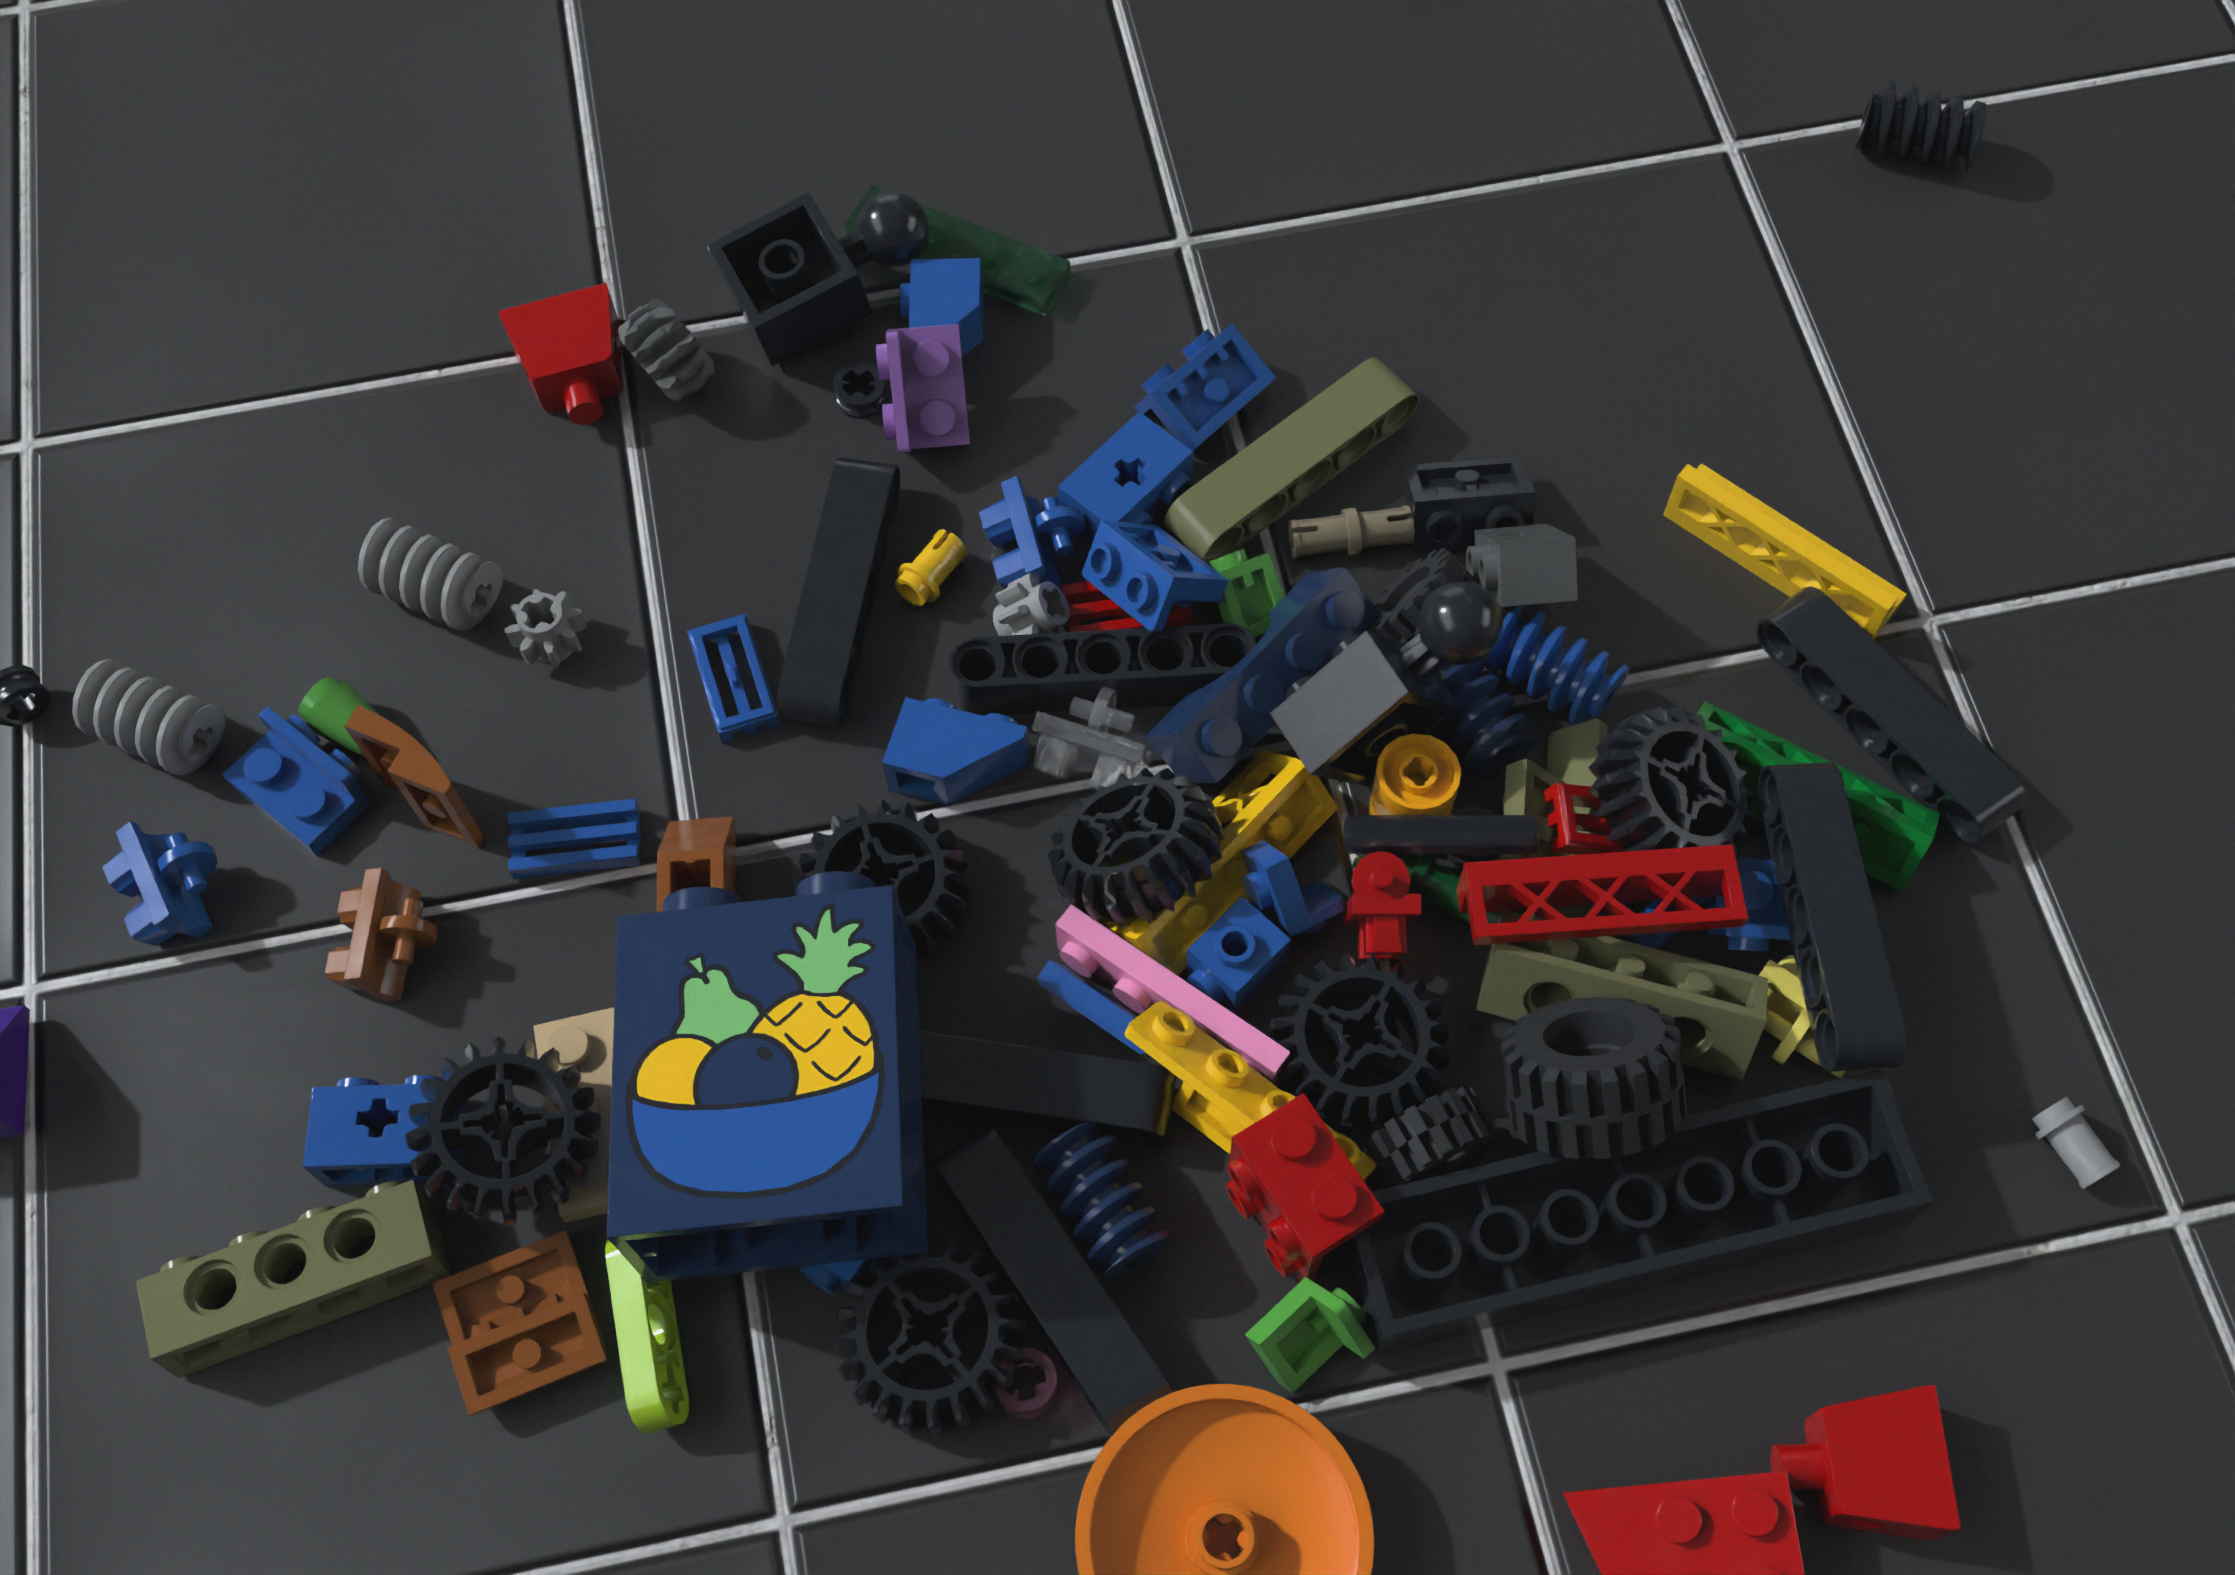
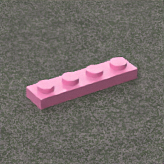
M1073 905L1068 907L1055 924L1057 947L1060 950L1059 955L1071 969L1084 977H1091L1093 973L1114 987L1112 989L1114 995L1124 1005L1137 1013L1142 1014L1158 1001H1164L1172 1008L1184 1012L1197 1027L1226 1049L1241 1055L1251 1068L1278 1087V1074L1283 1066L1289 1063V1050Z

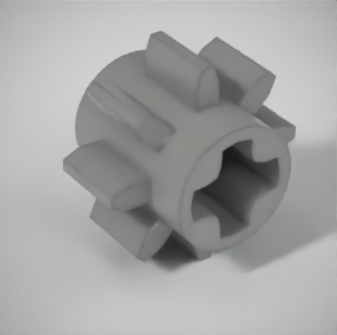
M1029 573L1009 583L1006 589L996 593L995 596L1000 604L993 611V623L999 636L1066 632L1062 625L1069 619V605L1063 592L1054 583L1047 581L1037 585L1033 574Z
M534 589L533 594L524 598L520 604H512L510 606L518 624L505 628V633L512 647H520L519 650L527 665H532L538 659L545 663H551L556 668L559 667L560 661L569 657L572 652H581L582 647L575 632L586 629L587 624L581 610L572 609V604L566 592L561 591L556 596L548 593H541L539 589Z

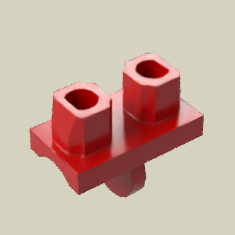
M1382 851L1370 853L1362 858L1353 870L1351 883L1354 894L1345 904L1343 926H1358V961H1367L1369 956L1374 955L1379 958V961H1397L1400 959V955L1407 953L1406 926H1409L1421 915V894L1406 895L1409 891L1410 876L1408 868L1400 858L1392 853Z

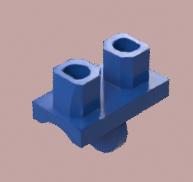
M1018 476L1001 482L1005 499L979 512L983 530L996 548L1015 539L1018 543V549L999 556L992 562L999 584L1006 589L1009 583L1032 573L1037 585L1048 581L1054 583L1062 591L1063 582L1052 546H1054L1055 553L1058 556H1066L1073 552L1071 541L1077 538L1084 529L1080 511L1074 507L1061 506L1059 499L1052 496L1042 501V512L1039 501L1035 497L1025 495L1022 482Z
M132 821L117 830L116 835L122 850L102 868L109 885L117 893L133 898L139 893L142 895L144 901L129 911L126 917L123 918L130 936L135 941L157 946L177 933L199 939L213 929L199 895L208 887L204 877L209 875L218 863L213 847L206 842H189L186 834L181 832L172 835L145 834L141 831L139 824Z

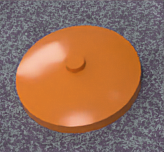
M1207 1384L1179 1390L1153 1401L1125 1421L1109 1438L1094 1461L1082 1489L1075 1527V1554L1079 1575H1371L1374 1557L1373 1520L1366 1491L1355 1465L1343 1446L1318 1419L1302 1407L1266 1390L1235 1384Z

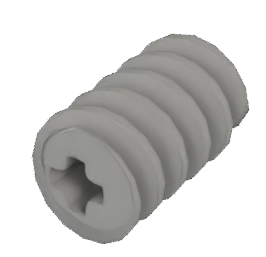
M391 517L382 519L371 527L359 553L358 573L360 582L366 590L379 595L384 594L386 599L399 604L404 603L407 608L416 612H425L427 617L439 622L445 621L449 627L460 631L473 628L485 618L495 604L503 584V571L499 564L492 561L483 564L481 557L471 552L462 555L460 547L450 543L442 546L439 538L430 534L421 536L418 529L409 525L401 528L399 521Z
M112 659L99 661L86 670L77 685L73 697L72 714L74 721L84 734L98 737L108 745L120 747L130 755L140 756L147 763L162 766L171 774L182 776L192 773L203 766L216 752L226 729V714L221 707L212 704L205 706L201 698L193 695L185 696L181 689L167 685L164 687L159 679L150 676L143 677L139 670L130 667L123 668L119 661Z

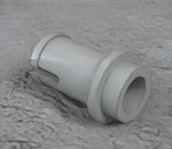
M2065 1097L2032 1118L2040 1131L2035 1133V1136L2038 1140L2046 1137L2063 1162L2080 1182L2078 1184L2084 1189L2121 1165L2117 1160H2114L2082 1117L2081 1113L2086 1111L2084 1106L2081 1104L2075 1107L2070 1099Z

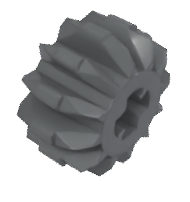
M654 298L642 307L640 305L627 316L628 319L618 328L620 341L669 399L679 402L690 393L693 395L715 373L713 359L664 301Z

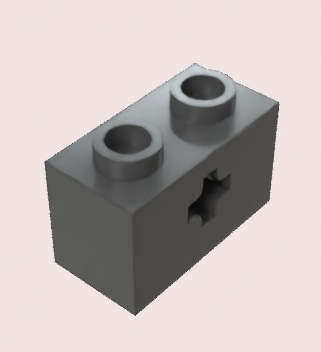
M1548 524L1474 530L1475 546H1468L1466 551L1467 571L1480 583V586L1487 589L1495 597L1500 606L1509 607L1578 601L1576 537Z

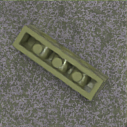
M1502 909L1498 923L1517 922L1523 914ZM1534 917L1531 921L1544 920V919H1540V918ZM1609 936L1491 944L1483 971L1477 1010L1497 1015L1505 1020L1516 1021L1526 1014L1536 1012L1538 1008L1560 1003L1564 1000L1591 997L1636 1000V1003L1650 1004L1659 1008L1660 1013L1668 1014L1675 1020V1027H1678L1680 1031L1683 1065L1704 1073L1718 1074L1742 1081L1767 1022L1768 978Z
M410 1180L407 1182L391 1181L379 1184L371 1188L366 1193V1197L339 1207L321 1206L308 1210L298 1218V1222L270 1232L253 1231L234 1238L230 1242L229 1247L205 1256L176 1258L165 1263L160 1268V1272L136 1280L150 1359L177 1378L425 1287L452 1274L434 1203L414 1180ZM375 1235V1241L370 1250L358 1258L351 1259L355 1246L362 1239ZM306 1260L302 1274L294 1281L283 1284L288 1270L296 1263ZM237 1286L231 1301L222 1308L215 1310L219 1296L228 1288Z

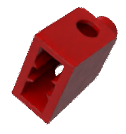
M607 283L499 310L500 319L513 351L542 409L554 412L566 408L569 420L578 425H587L599 420L603 415L600 399L618 395L624 389L622 349L618 334L620 323Z
M1925 1385L1820 1408L1805 1419L1804 1429L1807 1444H1774L1771 1448V1472L1787 1471L1790 1490L1814 1489L1817 1516L1821 1524L1921 1540H1940L1961 1530L1936 1385Z

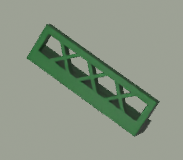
M1704 701L1696 714H1702L1707 731L1722 729V744L1727 749H1738L1734 760L1739 769L1751 772L1744 780L1745 788L1757 796L1748 809L1754 814L1756 820L1762 824L1758 801V782L1761 770L1765 766L1833 763ZM1835 764L1842 777L1866 874L1903 892L1934 839L1940 813Z

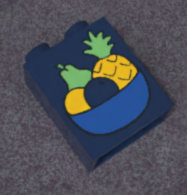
M824 872L802 880L796 887V896L744 902L740 896L725 889L692 887L676 891L667 896L663 901L661 912L617 916L607 1238L647 1283L928 1253L916 944L892 885L877 887L870 878L852 872Z

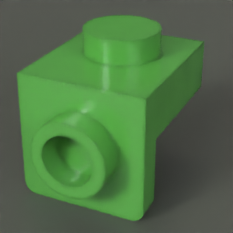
M1306 1277L1245 1334L1277 1383L1291 1393L1296 1391L1342 1345L1364 1359L1375 1349L1361 1327L1367 1319L1366 1315L1354 1299L1340 1288H1336L1330 1293Z

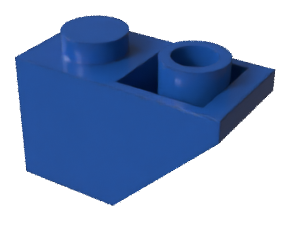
M980 258L911 259L910 283L900 284L901 317L909 318V328L959 324L962 357L983 341L984 291Z
M905 697L882 761L888 791L950 805L1027 766L1030 757L1027 727L1019 725L1014 719L998 713H989L982 716L961 711L953 704L941 699L931 698L924 702Z

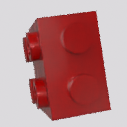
M1304 1093L1232 1137L1230 1159L1227 1165L1231 1180L1225 1184L1226 1191L1242 1217L1248 1220L1255 1216L1269 1238L1263 1242V1246L1272 1264L1282 1277L1287 1278L1294 1274L1299 1283L1305 1277L1315 1281L1322 1256L1382 1219L1385 1211Z

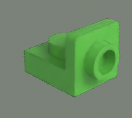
M1243 548L1209 561L1213 569L1228 579L1221 601L1217 602L1224 623L1237 624L1247 629L1254 638L1265 634L1271 624V617L1268 613L1285 597L1270 554L1266 553L1248 559Z

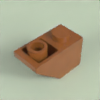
M734 816L669 821L657 852V912L662 911L663 901L667 896L686 888L715 887L736 894V822Z

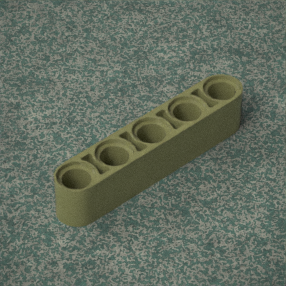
M1372 357L1367 359L1176 499L1166 513L1164 519L1165 527L1191 552L1211 566L1209 561L1238 550L1399 430L1414 414L1420 402V395L1379 358Z

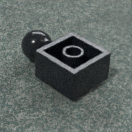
M807 192L707 244V248L726 287L771 366H774L873 314L855 268L870 260L887 267H900L910 264L911 259H917L925 250L929 240L930 226L924 209L915 199L899 192H886L876 195L864 205L859 213L855 231L837 239L814 199Z
M1455 581L1440 586L1424 601L1418 619L1419 633L1407 644L1369 631L1353 635L1336 647L1332 654L1333 659L1315 675H1309L1298 680L1287 690L1285 694L1286 700L1270 714L1310 775L1367 787L1374 781L1377 761L1386 745L1398 737L1409 734L1430 735L1462 709L1436 672V669L1443 663L1459 666L1476 663L1487 657L1497 646L1503 630V615L1499 603L1487 589L1467 581Z

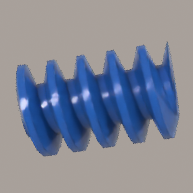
M1524 605L1515 606L1503 620L1501 638L1494 650L1486 657L1485 668L1492 673H1497L1508 665L1506 682L1514 687L1522 684L1529 678L1527 696L1537 700L1550 692L1548 709L1556 714L1572 704L1569 714V723L1572 725L1589 721L1593 717L1598 718L1622 686L1631 667L1625 664L1613 674L1608 675L1605 673L1609 653L1602 651L1588 662L1584 659L1588 644L1587 639L1582 637L1572 646L1566 648L1563 646L1567 631L1565 625L1560 624L1546 635L1542 632L1546 613L1540 610L1525 622L1521 619Z

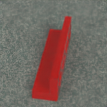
M1733 844L1465 862L1456 889L1460 914L1469 913L1473 945L1744 927L1748 920ZM1724 896L1726 908L1703 909L1689 898ZM1663 900L1653 913L1635 914L1622 904L1627 902ZM1594 905L1589 913L1581 918H1567L1554 909L1555 907ZM1671 905L1679 910L1666 912ZM1502 909L1509 911L1526 910L1517 922L1488 924L1486 912L1502 911ZM1603 910L1611 914L1610 916H1599ZM1536 914L1539 915L1541 918L1544 919V920L1531 921V920L1535 917Z

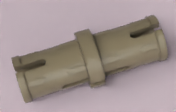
M1409 505L1358 513L1354 507L1344 508L1341 510V515L1303 520L1293 519L1288 522L1289 543L1294 545V547H1291L1294 559L1302 556L1346 551L1347 556H1356L1361 554V549L1404 543L1413 544L1414 541L1413 518L1408 519L1412 514Z

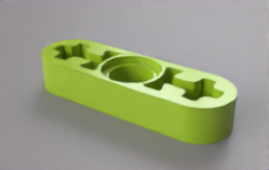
M607 1239L605 1258L626 1404L635 1426L642 1433L651 1434L684 1423L689 1413V1396L671 1280L647 1283Z

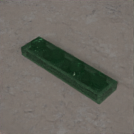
M871 185L845 223L846 234L856 230L859 213L870 199L890 191ZM919 203L928 217L930 235L925 250L917 259L980 258L984 293L1043 316L1048 314L1071 276L1069 260Z

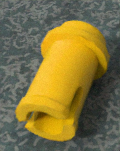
M938 530L931 542L912 563H903L897 570L898 579L895 581V587L898 593L915 606H923L925 602H934L940 595L939 586L955 567L968 556L965 544L955 534L950 533L947 535L946 530Z

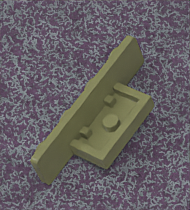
M1595 718L1550 733L1548 736L1546 770L1529 759L1506 765L1505 794L1502 801L1504 815L1536 816L1540 826V845L1538 852L1535 854H1500L1499 860L1573 855L1552 852L1551 839L1558 836V829L1549 828L1547 815L1555 811L1554 804L1545 803L1544 790L1556 783L1589 787L1594 784L1597 778L1588 767L1599 756L1596 746L1602 743L1604 737L1607 736V725ZM1573 806L1574 813L1595 815L1599 810L1597 808ZM1577 831V832H1580V833L1604 835V834H1602V833H1597V832L1593 833V832ZM1594 905L1555 907L1554 909L1567 918L1585 917Z

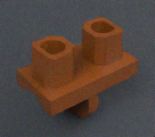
M382 867L365 869L361 887L341 892L337 913L341 924L352 929L353 934L350 946L336 947L333 951L329 952L325 969L326 977L346 989L363 990L383 1002L401 1001L407 966L412 965L415 949L432 947L436 944L438 927L425 919H421L423 902L420 901L421 892L413 887L394 881L389 877V872Z

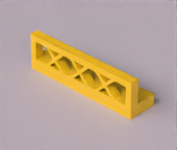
M1702 463L1697 469L1687 464L1677 475L1663 515L1787 596L1792 597L1802 588L1809 586L1821 590L1873 640L1907 594Z
M1262 750L1212 801L1221 825L1228 821L1231 822L1221 829L1224 836L1219 847L1222 858L1216 863L1211 864L1213 878L1195 884L1196 897L1183 896L1175 902V913L1167 908L1155 913L1150 924L1142 917H1138L1126 929L1117 921H1113L1104 927L1178 976L1186 968L1187 949L1241 897L1245 898L1248 902L1250 901L1242 882V877L1249 874L1241 851L1264 840L1290 859L1338 809L1319 776L1310 775L1300 759ZM1270 774L1276 775L1267 785L1258 788Z

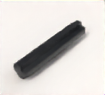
M1350 815L1344 821L1343 843L1346 852L1350 854H1370L1380 851L1392 854H1535L1538 852L1540 845V826L1538 818L1534 815Z

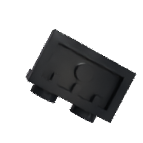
M1521 456L1403 465L1402 487L1412 512L1411 515L1414 522V541L1412 547L1416 553H1429L1434 550L1439 552L1441 548L1447 551L1466 550L1468 546H1475L1474 530L1534 525L1536 491Z

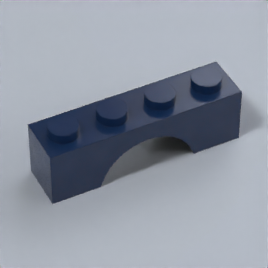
M1345 567L1306 574L1268 613L1271 617V624L1258 644L1222 676L1203 688L1186 695L1145 736L1176 776L1187 774L1194 783H1218L1276 723L1270 713L1286 700L1285 694L1287 690L1298 680L1309 675H1315L1333 659L1332 654L1340 643L1353 635L1364 633L1381 615Z

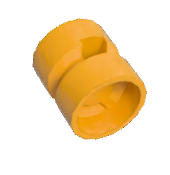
M1414 733L1393 740L1385 746L1377 761L1370 796L1369 815H1451L1461 776V767L1456 754L1445 742L1431 735Z

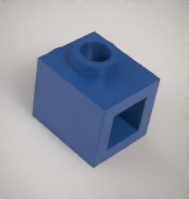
M1241 897L1187 949L1186 974L1189 976L1187 982L1236 1015L1287 965L1291 939L1245 898Z

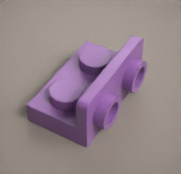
M959 324L888 329L886 332V344H876L879 380H890L893 401L892 404H882L885 439L897 440L898 454L910 453L911 449L970 444Z

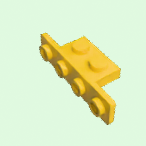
M1164 1001L1156 1002L1133 1019L1124 1032L1127 1039L1183 1081L1173 1100L1172 1110L1229 1154L1234 1135L1296 1098L1292 1094L1280 1090L1251 1068L1241 1055L1226 1049L1197 1027L1187 1014L1172 1008ZM1326 1125L1365 1182L1377 1166L1374 1160L1363 1153L1349 1137L1337 1133Z

